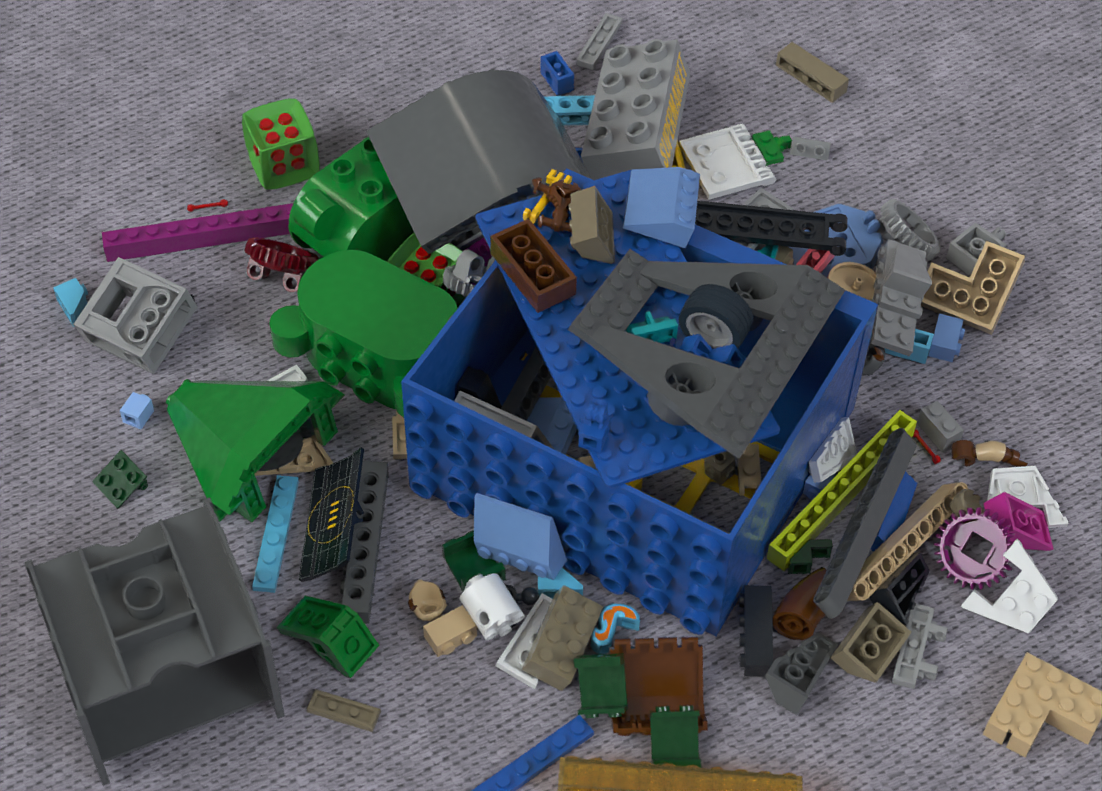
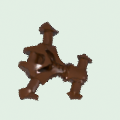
M541 177L534 178L532 180L533 193L536 195L540 191L547 194L546 198L555 206V210L552 212L553 219L541 215L537 218L538 227H551L555 232H572L570 224L566 221L569 218L568 211L569 203H571V193L581 190L578 184L573 182L572 185L564 183V180H558L551 186L542 183Z

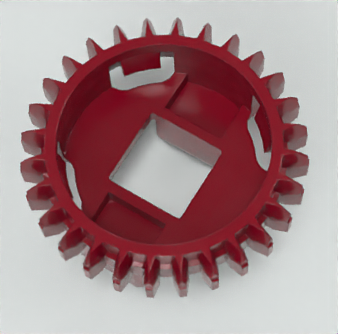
M258 237L248 239L244 249L245 253L250 255L247 266L249 278L252 280L265 279L270 275L271 269L285 272L282 280L283 286L286 291L292 293L298 292L299 282L303 274L312 264L319 260L316 254L304 248ZM257 266H259L261 270L260 275H258L256 272ZM293 278L297 281L296 288L292 284Z

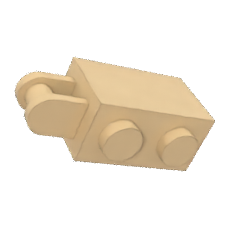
M463 605L423 626L424 638L437 657L452 653L456 647L463 643H471L477 636L478 628Z

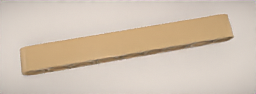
M963 482L944 484L865 560L847 601L868 599L944 523V520L953 514L949 507L950 502L957 492H960L962 489H968V486Z

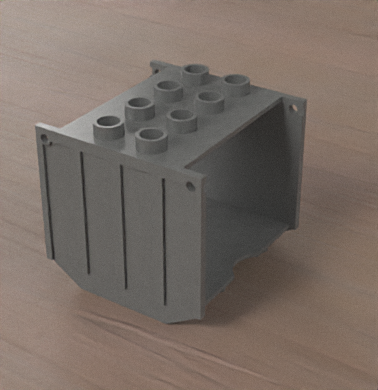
M210 497L203 499V507L163 521L160 519L157 523L143 527L137 537L127 544L110 547L97 543L83 549L80 547L75 552L35 566L32 560L24 562L47 626L51 643L62 669L64 681L75 707L76 716L103 786L110 783L104 762L268 700L271 701L277 718L285 717L270 641L265 639L256 607L246 588L224 530L214 512Z

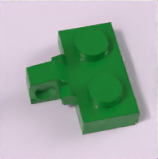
M770 130L752 134V140L767 163L765 166L784 161L782 152L784 149L791 148L792 139L789 135L781 136L780 138L773 137Z

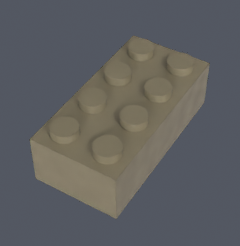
M563 585L552 599L521 670L563 691L571 683L577 668H574V658L578 655H583L603 606Z

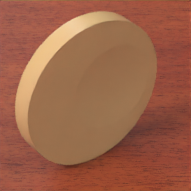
M855 262L839 263L831 269L827 277L828 279L837 283L843 289L872 301L874 282L876 280V273L872 269Z

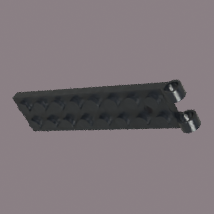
M697 200L695 225L732 241L826 250L835 256H841L846 253L847 242L844 238L829 237V227L835 232H843L847 229L848 218L844 214H826Z

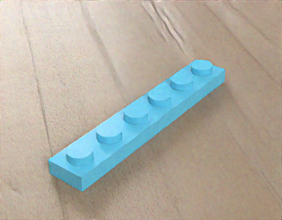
M281 475L276 477L252 585L253 591L271 593L276 591L299 484L298 477Z

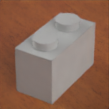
M939 401L920 410L917 424L942 453L950 450L954 442L961 440L964 432L963 428Z

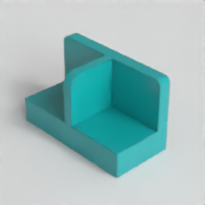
M647 311L645 321L630 324L625 331L658 343L677 340L678 324L676 319H669L668 316L653 319L651 312Z

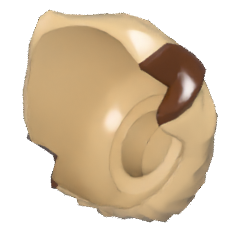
M421 579L414 584L409 593L408 606L410 611H413L416 617L423 621L430 622L441 617L447 604L443 590L438 585Z

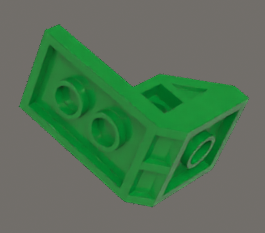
M306 595L276 627L281 634L309 641L319 656L348 678H352L379 647L378 642L358 613L349 606Z

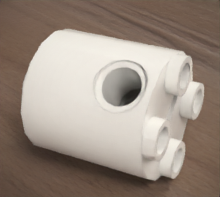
M497 573L485 577L479 574L471 578L460 596L461 602L486 641L492 639L497 634L501 637L505 636L512 630L510 626L525 618V615Z

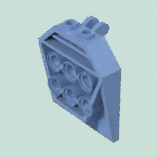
M836 204L815 211L816 213L826 214L840 213L848 218L847 229L843 232H835L829 227L830 238L842 237L846 240V253L841 256H835L821 274L828 277L831 269L843 262H855L873 269L878 259L879 248L883 244L881 233H877L881 224L875 219L874 212L871 210L865 212L842 204ZM789 247L793 249V265L798 263L808 249Z

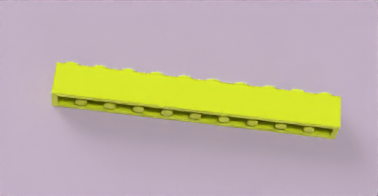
M899 410L769 544L766 559L785 571L789 567L790 559L809 540H814L867 485L890 434L896 429L903 428L912 438L917 421Z

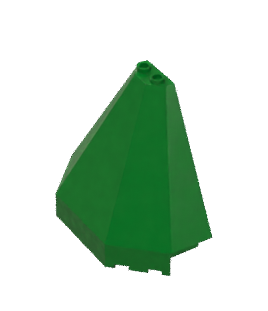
M186 379L173 394L168 396L166 400L168 414L205 497H210L213 509L219 522L227 514L231 515L234 511L251 523L261 514L266 505L255 473L309 417L317 442L325 446L338 432L332 408L345 394L329 385L327 381H191Z

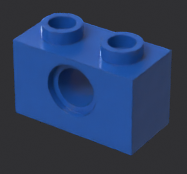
M554 51L541 56L540 73L555 94L560 96L574 91V73L559 52Z

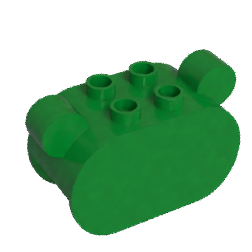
M369 137L314 174L300 190L289 215V232L293 241L303 248H313L323 257L342 250H360L387 262L400 245L414 233Z
M342 250L326 255L312 264L303 274L297 293L299 306H284L272 314L270 318V331L273 347L280 355L289 358L306 354L311 365L328 384L337 386L339 383H342L352 388L354 394L361 401L368 404L377 401L389 408L396 409L397 413L404 418L401 381L439 334L449 318L458 309L452 296L440 287L370 253L360 250Z

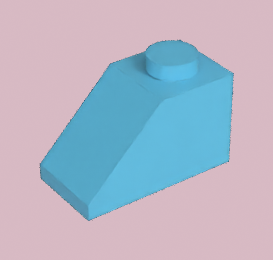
M76 278L53 287L56 299L72 325L87 305L86 295H88L85 285H80Z
M561 568L554 580L538 576L539 597L543 593L553 599L554 595L563 585L583 595V585L564 568Z

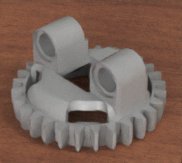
M890 199L881 207L882 217L878 220L881 227L877 233L880 232L884 240L894 239L898 243L925 251V259L932 260L941 251L940 241L937 240L938 237L934 235L930 226L910 206L907 207L900 200ZM902 218H903L905 221H907L915 230L912 231V230L905 224V222L902 220Z
M464 250L459 258H457L456 265L445 268L443 283L451 291H456V294H462L463 297H467L475 287L470 282L478 283L495 259L492 256L486 267L484 266L485 261L481 256L471 250Z

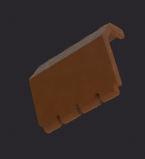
M677 637L658 638V646H654V638H635V646H631V639H614V647H609V654L624 653L628 710L622 713L620 717H611L613 733H617L620 736H629L631 733L651 735L650 710H656V706H670V710H679L680 705H693L694 709H698L700 711V716H698V734L702 731H708V721L705 716L703 699V646L698 644V637H681V645H677Z

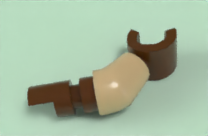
M959 440L954 442L951 448L952 459L959 460L965 458L966 467L973 465L975 458L978 461H1001L1015 467H1024L1028 464L1019 460V451L1009 449L1004 443L998 441L976 444L975 448L973 442Z

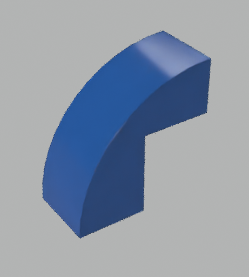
M700 334L685 337L680 347V350L739 369L746 360L734 344L712 349Z

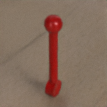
M223 199L216 203L189 204L187 210L192 212L194 209L216 206L226 207L228 206V201Z
M915 429L913 437L929 453L934 464L940 463V457L932 452L919 436V431Z

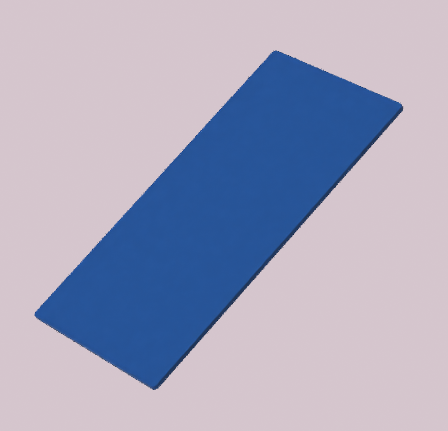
M632 170L578 185L581 190L596 186L613 212L615 263L610 264L583 258L571 246L570 237H572V232H555L551 227L542 226L539 228L538 220L534 223V226L577 277L576 295L537 313L496 261L578 431L580 432L586 417L584 414L585 409H587L591 402H594L596 399H602L608 403L607 415L611 417L610 432L602 452L598 453L588 450L607 488H613L727 451L691 425L677 426L661 420L651 409L648 403V391L591 345L568 330L629 249L648 261L687 262L679 246L623 229L630 173ZM542 195L477 213L475 216L476 222L489 248L490 236L524 221L523 212L525 208H529L532 211ZM549 201L539 217L544 215V217L553 219L552 212L555 210V206ZM570 210L568 211L569 218L566 221L568 223L572 220ZM658 286L631 324L645 321L647 311L651 312L653 319L668 316L669 319H676L678 324L677 340L661 344L680 349L686 336L680 329L679 315L689 295ZM769 411L750 443L779 434L780 427L771 411Z

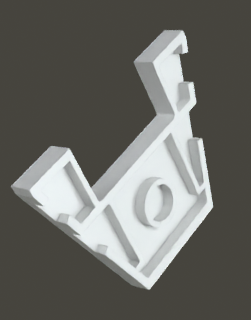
M1036 466L996 468L992 470L987 501L1006 492L1036 508H1043L1048 528L1067 527L1069 524L1067 518L1063 517L1060 512V506L1057 501L1051 497L1048 491L1049 488Z
M1016 539L1003 556L1022 571L994 604L974 589L962 603L961 607L1029 633L1058 600V597L1043 574L1040 573L1030 555L1027 554L1020 540Z

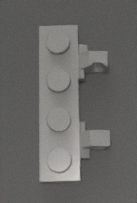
M916 604L914 610H910L907 628L912 633L900 648L892 684L915 689L917 679H936L938 666L925 663V659H923L927 641L933 639L945 642L948 628L939 626L937 622L932 621L935 608Z

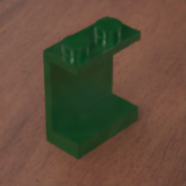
M474 530L469 531L462 537L450 539L445 544H442L443 558L462 592H464L467 582L479 574L485 577L497 573L502 581L506 580V569L502 562L497 564L495 560L485 559L478 554L474 543Z
M624 653L578 655L574 658V668H578L581 699V708L578 709V715H585V718H597L599 714H608V717L622 716V713L628 710Z
M680 705L679 710H670V706H656V710H650L651 761L653 770L701 769L698 740V716H700V711L694 709L693 705Z

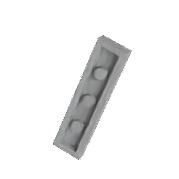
M605 13L576 59V65L594 70L622 25L623 18Z

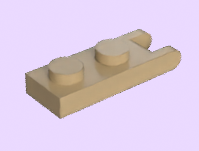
M749 444L742 456L737 458L739 496H744V488L757 490L761 484L759 444Z

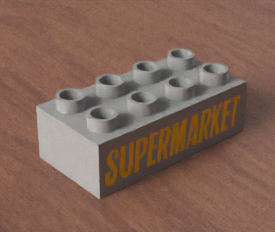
M654 39L646 44L628 47L620 44L606 50L581 153V159L592 180L632 169L672 167L691 74L678 39L669 41Z

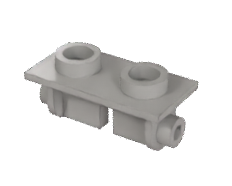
M793 136L790 155L828 161L831 142Z

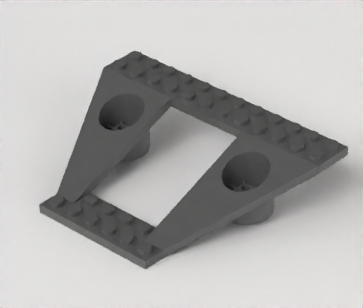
M629 249L568 330L591 345L648 391V403L661 420L671 425H691L737 458H740L842 297L845 289L809 265L648 261ZM704 284L721 285L740 295L751 308L753 323L750 331L755 330L763 319L771 321L740 369L625 332L658 286L690 296L698 286Z

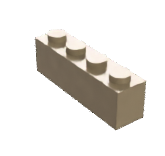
M794 42L789 43L778 52L776 66L830 102H835L847 92L849 79L845 75L839 73Z

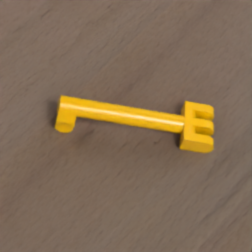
M552 169L546 177V183L551 186L558 180H563L565 174L559 172L556 176L557 170ZM567 175L564 183L570 184L572 176ZM547 194L542 195L532 211L529 208H525L523 212L524 220L529 218L533 224L549 202L546 198Z

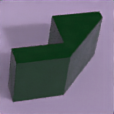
M832 539L809 540L790 559L788 574H810L813 564L812 558H830L833 548Z

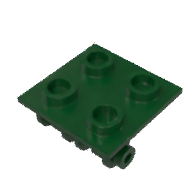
M120 450L92 481L117 509L122 506L136 489L145 490L148 487L147 476L123 450Z

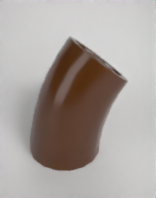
M821 567L811 572L792 587L781 600L772 619L773 627L778 633L793 640H805L813 635L819 622L826 616L813 601L827 571L826 568Z

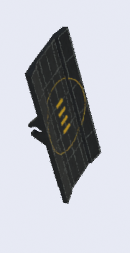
M362 447L355 451L353 455L340 461L315 468L298 579L301 582L318 578L344 567L350 562L354 525L363 522L362 518L357 517L356 512L359 515L364 514L358 502L364 448Z

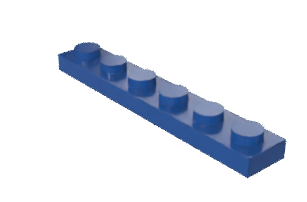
M578 715L472 791H516L592 737L594 730Z

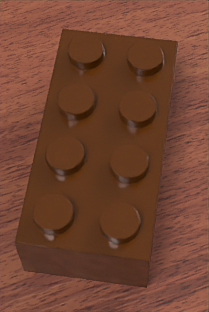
M529 218L490 236L491 255L537 313L576 295L577 277Z

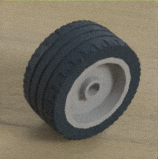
M717 284L698 286L690 294L679 315V326L686 337L700 334L712 349L731 344L739 348L753 323V313L746 301L733 290Z

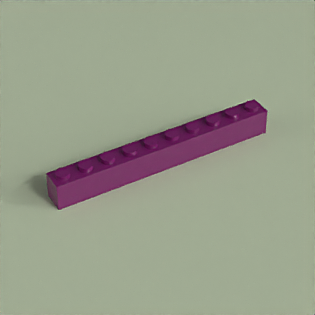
M293 203L102 232L107 262L116 261L118 257L125 260L242 242L253 237L268 238L290 234L289 215Z

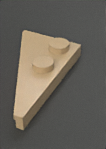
M315 435L303 440L302 450L293 461L278 469L257 471L255 476L314 472L315 468L331 465L333 462L322 445L317 442Z

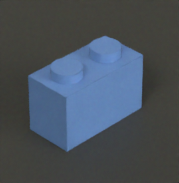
M939 313L929 357L953 362L954 355L959 356L962 344L958 343V340H963L965 328H962L964 319Z

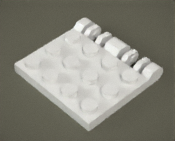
M744 124L679 141L680 149L689 166L694 172L700 173L699 183L708 200L760 185H771L776 181L770 168L765 167L767 163L753 140H749L751 136Z

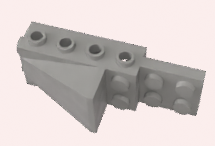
M888 239L886 244L879 248L877 254L878 264L875 270L876 280L874 282L872 302L878 304L872 329L871 344L910 356L914 346L916 319L919 320L922 315L923 308H921V302L925 293L932 285V280L926 270L925 251Z

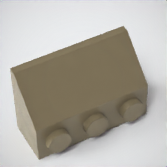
M596 186L571 193L569 210L572 220L569 221L572 230V237H570L572 248L577 250L583 258L610 264L615 263L613 212Z
M876 602L864 610L830 658L848 674L875 683L912 632L882 605Z

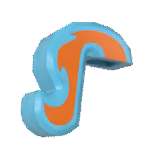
M612 603L602 609L598 620V629L594 628L591 634V648L597 654L609 652L617 626L639 631L640 615L634 608L625 604Z

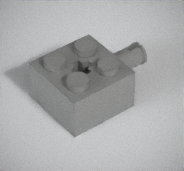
M975 222L950 243L946 259L971 276L986 241L1006 248V244L1001 241L1006 237V232L1004 229L1001 230V227H997L990 233Z

